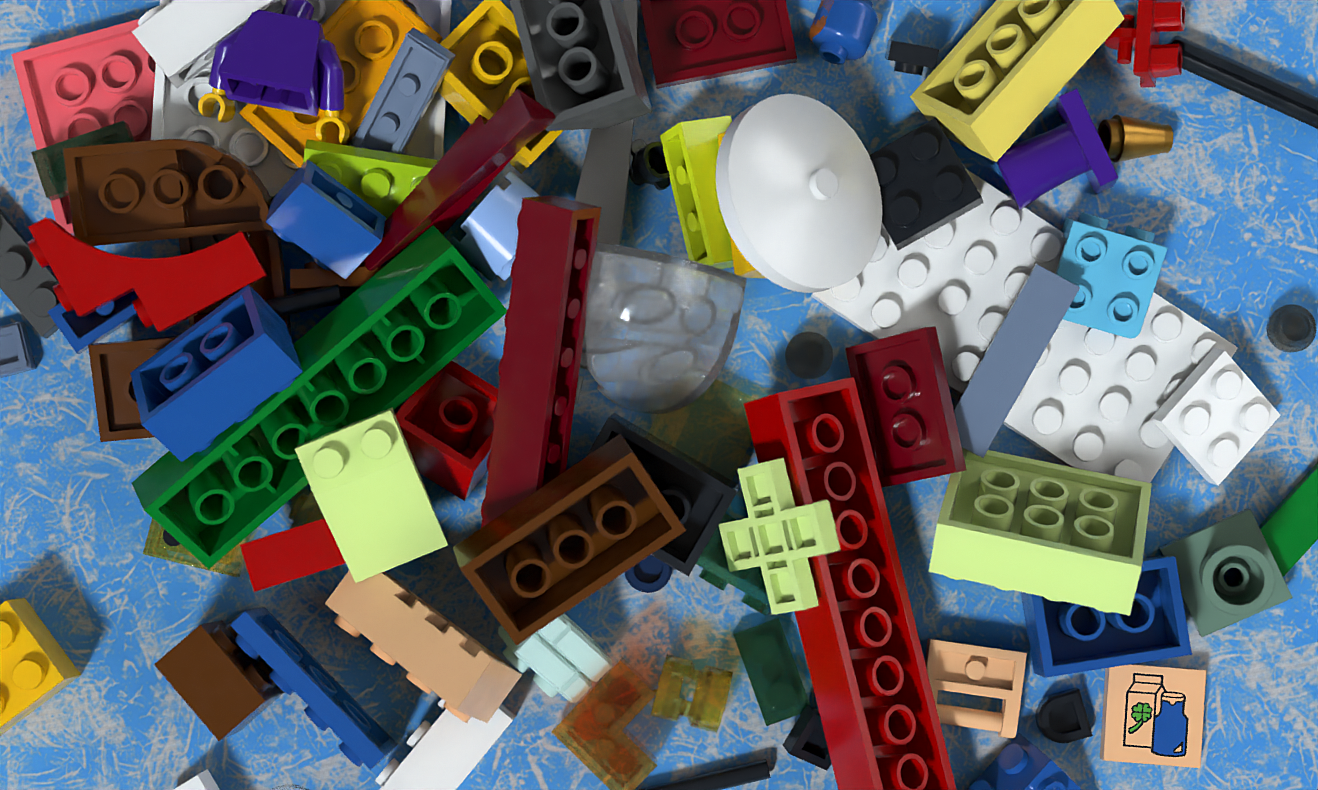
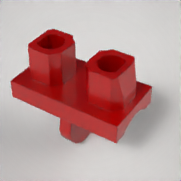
M1138 0L1136 29L1134 28L1135 16L1130 14L1123 15L1125 19L1120 23V28H1116L1105 41V45L1111 49L1118 50L1117 63L1130 64L1132 51L1135 50L1133 73L1140 77L1141 88L1156 87V78L1175 76L1182 73L1183 55L1180 44L1159 45L1160 32L1184 31L1186 8L1182 0Z

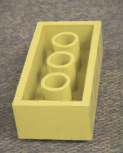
M996 0L913 92L910 98L928 122L936 118L947 138L997 162L1125 18L1114 0Z

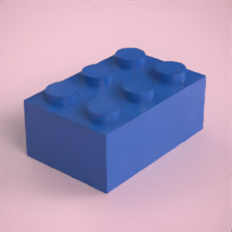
M248 284L130 374L141 424L183 462L195 452L208 448L216 436L232 424L248 418L256 406L272 394L288 388L303 371L286 323Z
M1159 555L1143 558L1130 615L1116 612H1101L1093 607L1065 601H1051L1042 596L1021 592L1033 670L1035 674L1047 678L1192 655L1175 556Z

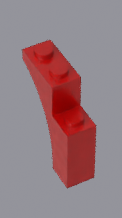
M44 218L28 227L34 237L27 242L33 256L42 268L50 265L59 283L53 286L58 300L67 312L75 309L79 317L87 316L135 290L139 298L132 301V304L146 328L154 324L158 332H163L237 293L248 284L252 285L268 276L242 231L196 252L168 258L147 259L125 257L100 250L81 241L50 218Z

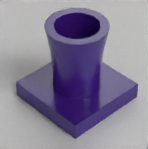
M1077 88L1058 97L1056 111L1063 125L1012 144L997 161L1004 181L1019 210L1043 194L1083 173L1086 174L1095 195L1112 188L1118 180V175Z

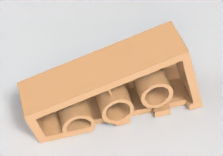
M349 570L325 602L330 609L338 614L334 622L355 638L363 634L373 643L369 649L392 666L396 662L409 672L406 676L409 681L428 694L432 691L445 701L443 706L466 723L471 717L488 723L522 676L520 672L385 571L355 583Z

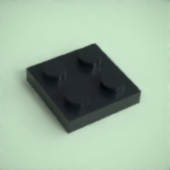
M936 118L869 155L880 186L882 224L898 251L984 203L982 196Z

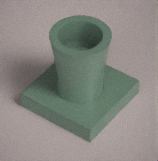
M1249 508L1158 547L1161 555L1175 556L1182 598L1201 637L1293 598ZM1230 568H1237V579L1232 584L1227 585L1224 581V573Z

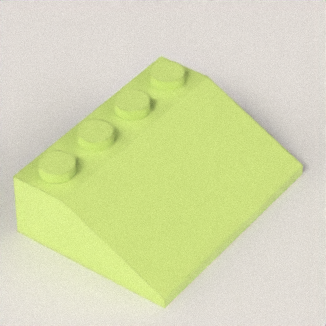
M962 447L966 471L950 474L937 521L929 572L942 574L955 580L965 579L992 585L1001 590H1015L1038 595L1051 601H1065L1093 607L1101 612H1116L1130 615L1142 568L1152 483L988 450L984 458H981Z

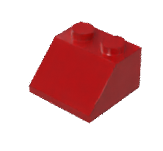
M451 360L415 391L395 415L419 473L465 501L488 471L487 458L491 451L494 429L492 416L497 404L498 388Z

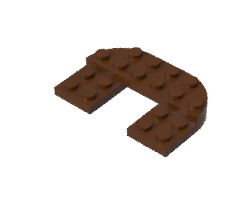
M161 139L63 148L74 236L91 246L179 238L180 253L185 255L208 248L242 231L268 275L250 286L263 300L287 295L281 238L266 223L272 199L254 171L232 153L210 143L189 139ZM233 295L223 299L222 301L208 307L207 309L195 315L212 312L214 309H216L218 306H220ZM195 315L188 318L189 327H192L195 324ZM290 315L282 316L281 319L286 323L291 337ZM179 336L88 345L101 442L154 437L141 424L130 373Z

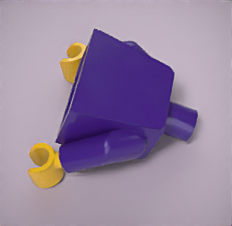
M286 0L281 14L264 10L254 11L245 25H240L219 41L215 47L208 82L213 87L212 92L205 94L199 100L198 109L204 117H211L214 105L218 101L220 103L218 121L228 123L233 119L236 111L233 100L317 116L319 109L325 110V117L318 122L315 130L318 139L321 142H326V127L330 123L335 122L340 129L339 142L341 144L345 143L349 138V127L344 120L339 118V110L344 109V71L334 44L325 40L322 24L316 20H311L314 13L313 5L306 0Z

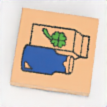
M1141 664L1105 668L1100 759L1103 761L1200 768L1206 670Z

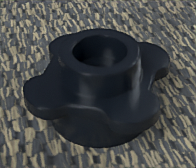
M642 139L633 141L631 145V155L633 156L632 168L629 171L632 182L638 186L644 183L652 184L658 190L668 188L671 182L663 152V144L661 142H652L647 145Z

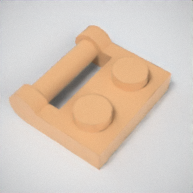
M928 638L925 664L940 724L998 732L999 737L1014 739L1018 727L1027 653ZM943 690L1003 699L1000 712L937 704L938 691Z

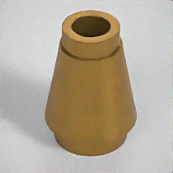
M1114 115L1111 119L1102 120L1098 128L1099 137L1110 160L1114 163L1160 153H1169L1173 145V130L1169 124Z

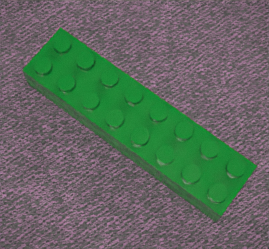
M432 225L293 344L303 372L295 378L288 388L272 394L256 406L248 418L241 422H235L216 436L213 443L205 450L195 452L183 462L168 451L132 482V485L143 510L204 566L210 569L309 484L295 451L299 444L391 407L393 410L396 409L503 317L507 309L455 247Z

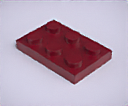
M639 0L656 89L791 64L797 61L786 0Z
M936 326L924 327L845 348L851 378L854 377L881 488L966 471Z

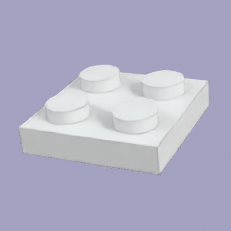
M1213 348L1153 415L1151 420L1207 482L1219 486L1281 415L1225 350Z

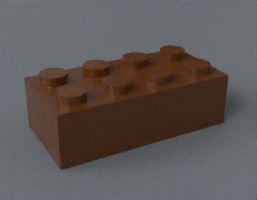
M619 434L455 545L453 549L460 570L517 646L686 530L623 436Z

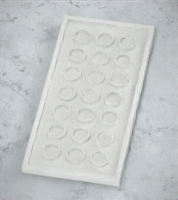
M967 169V173L982 196L983 204L899 251L882 224L875 252L861 273L845 284L825 291L815 292L811 295L812 298L876 340L924 327L936 326L949 389L960 396L1035 263L1056 273L1066 238L1063 237V232L1024 207L1019 210L1013 199ZM1154 292L1141 332L1132 339L1062 319L1003 424L1066 466L1150 483L1175 446L1151 418L1213 348L1225 350L1232 358L1238 347Z

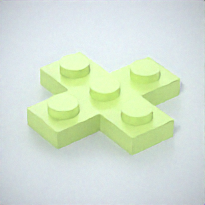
M784 458L737 469L748 517L719 524L729 571L761 567L772 615L819 606L814 579L807 557L840 550L829 500L795 507Z

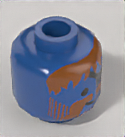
M821 0L809 30V37L812 44L819 49L818 55L822 59L832 64L841 65L845 63V60L855 61L864 57L879 20L876 11L872 8L871 0Z

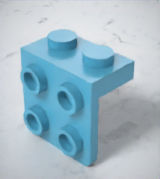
M1084 212L1080 213L1078 220L1065 217L1061 232H1063V237L1066 238L1055 274L1079 286L1080 289L1064 315L1063 320L1129 339L1137 337L1141 332L1168 248L1153 242L1155 233L1127 225L1124 234L1106 229L1109 220Z

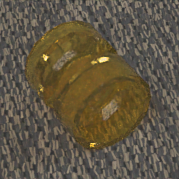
M666 654L650 715L677 722L682 717H687L690 726L717 733L727 702L733 672L710 665H705L701 670H697L692 660ZM682 683L695 686L691 702L679 698Z

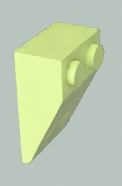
M392 407L299 444L295 448L314 497L355 583L448 546L442 527Z

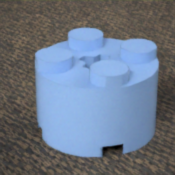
M512 171L504 176L510 183L509 187L503 191L496 185L460 226L467 233L461 242L454 236L449 240L460 255L491 282L497 275L504 281L511 275V266L515 259L518 237L517 217L521 210L522 198L539 196Z

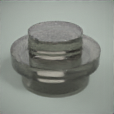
M1294 304L1285 305L1276 309L1270 315L1266 327L1267 335L1270 342L1283 352L1294 353L1302 351L1315 338L1316 322L1306 308Z
M802 332L793 337L788 343L785 351V361L787 367L795 376L805 380H813L823 376L829 370L833 362V350L829 341L821 334Z

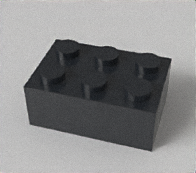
M613 413L608 417L587 456L619 434L623 436L686 530L651 555L689 577L737 494L739 484Z

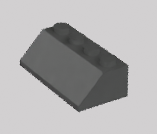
M510 0L536 101L553 112L556 117L545 128L546 131L610 128L653 112L622 0Z

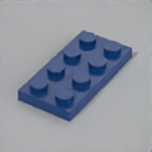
M265 607L244 611L230 625L239 634L235 641L240 648L253 659H257L259 656L262 657L273 669L269 675L274 683L288 695L295 692L308 705L304 709L308 718L323 731L330 728L343 741L339 748L353 764L360 767L364 763L371 770L398 745Z

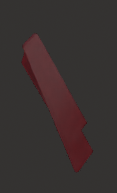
M516 89L490 120L479 115L385 221L382 242L364 260L367 270L373 271L386 260L394 259L432 225L444 235L521 148L556 119L554 113L519 89Z

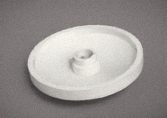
M780 94L769 97L748 107L732 121L722 139L718 152L716 189L726 227L746 260L773 283L802 293L825 291L845 284L855 278L867 266L877 247L882 226V198L873 163L854 130L840 115L825 104L798 94Z

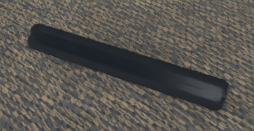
M1175 36L1170 40L1169 44H1180L1182 48V69L1318 129V97L1181 36Z

